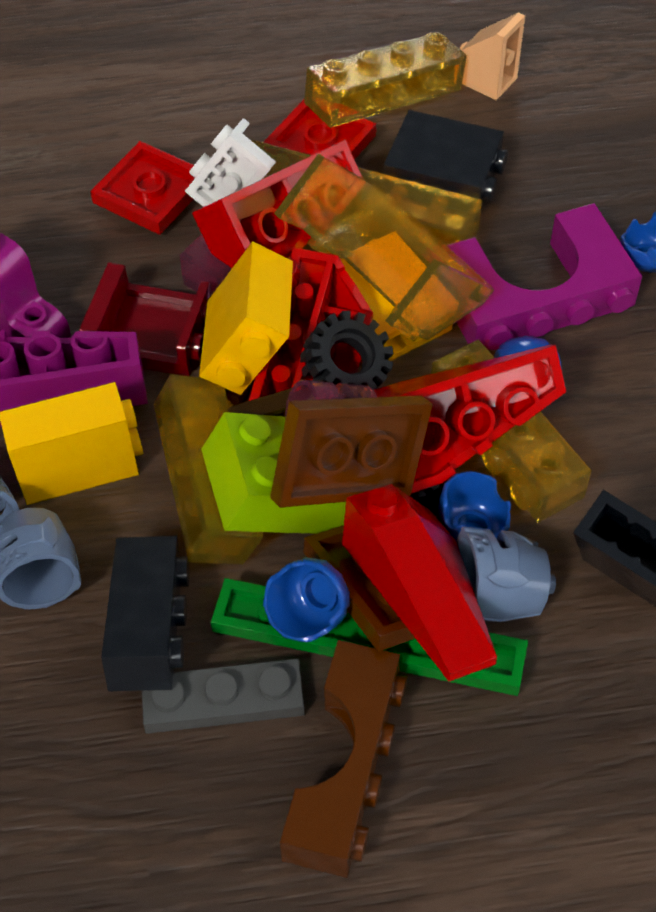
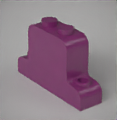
M0 233V330H5L7 337H31L33 331H51L58 338H70L71 332L66 318L56 307L39 295L29 258L25 251L15 241Z

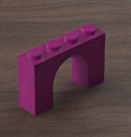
M595 203L555 214L550 245L568 272L570 279L551 289H523L502 279L493 269L476 237L435 248L433 277L454 299L453 317L473 354L490 349L497 350L502 343L512 338L522 336L540 337L549 331L569 325H580L589 319L612 312L620 313L629 307L635 306L642 275Z

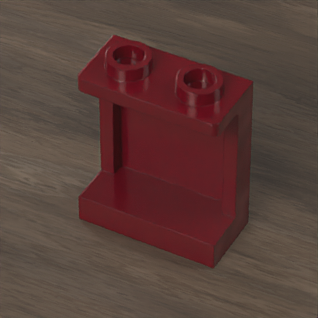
M108 262L79 331L136 332L143 369L189 377L195 360L201 361L207 301L212 296L211 282L201 281L196 295L128 283L125 265Z

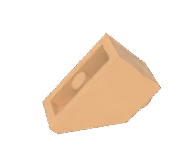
M518 12L481 29L469 42H464L456 57V63L458 64L457 82L497 100L514 83L518 76L525 15Z

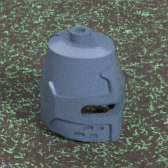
M24 508L10 513L1 521L0 599L9 606L27 610L47 608L65 600L75 590L79 589L82 581L75 545L56 513L45 508Z
M463 526L458 535L457 545L484 621L502 622L540 615L549 594L552 595L556 587V578L554 574H551L546 550L538 547V542L513 531L501 530L496 539L490 529Z

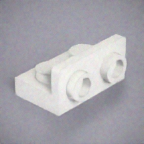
M244 118L234 130L226 124L211 143L217 150L214 155L209 157L204 153L189 171L195 179L185 192L203 207L263 179L276 163L275 160L243 134L250 124Z

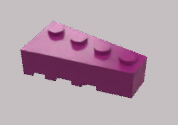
M0 330V411L116 382L121 401L130 399L132 406L148 404L144 369L136 332L76 331L71 338H58L51 331H33L31 337H7L6 331Z

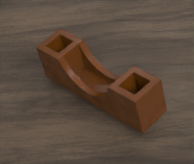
M341 640L337 641L324 687L325 710L335 716L345 726L351 736L353 749L346 764L333 777L314 786L295 789L280 840L283 862L345 878L348 877L352 860L362 862L369 835V827L361 826L366 806L376 807L383 777L381 774L374 773L378 756H389L395 724L387 723L391 706L401 708L407 684V676L399 674L400 654L384 650L378 652L375 648Z

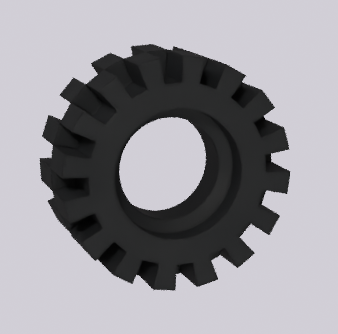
M342 311L338 317L333 313L318 324L303 345L305 349L300 354V362H306V365L301 370L303 377L312 375L313 380L311 382L319 379L323 380L328 393V399L332 395L336 396V399L356 398L357 395L376 390L388 377L386 374L392 369L393 362L388 361V359L394 354L393 347L383 346L389 339L386 331L380 335L376 334L375 329L380 324L374 319L369 325L364 324L365 314L358 312L351 319L350 311ZM337 343H345L352 346L362 358L361 371L349 374L339 369L331 358L332 346Z

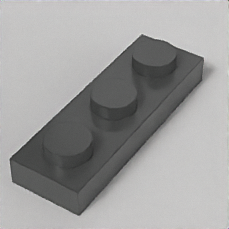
M290 659L174 672L172 690L142 691L145 733L305 716L299 660Z

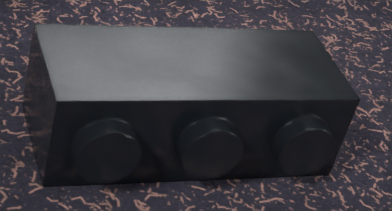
M177 536L116 537L101 656L108 691L172 690L174 668H183L184 641L182 635H177V626H186L187 622L186 595H180V587H189L190 569L188 556H180Z

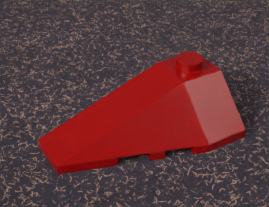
M343 140L196 210L192 214L211 254L231 268L234 267L252 241L290 259L293 247L304 249L309 241L314 240L322 231L321 226L332 213L340 209L362 182L363 178L346 140Z
M550 344L401 381L357 395L356 398L423 396L433 404L411 493L445 482L456 474L455 469L476 454L482 455L493 446L492 442L515 425L521 426L567 391L556 345Z
M392 484L346 497L342 545L406 625L446 679L452 681L496 665L497 655L457 542L428 508Z

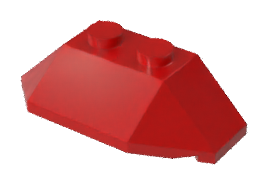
M293 247L290 260L293 261L289 337L255 377L249 401L310 383L313 380L312 375L303 377L301 370L306 365V362H300V354L305 349L303 345L306 339L327 316L335 313L336 317H338L342 311H350L351 319L358 312L365 314L366 317L363 323L369 325L373 320L371 308L345 270V266L338 255ZM345 343L333 345L330 354L335 365L349 374L359 372L362 362L359 353L352 346ZM332 395L330 399H336V396Z

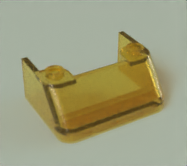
M320 154L315 157L274 213L279 219L308 233L311 236L308 244L316 252L334 254L345 259L394 306L391 310L392 313L385 321L412 341H415L418 337L425 340L432 338L481 307L495 291L484 278L392 196L373 183Z

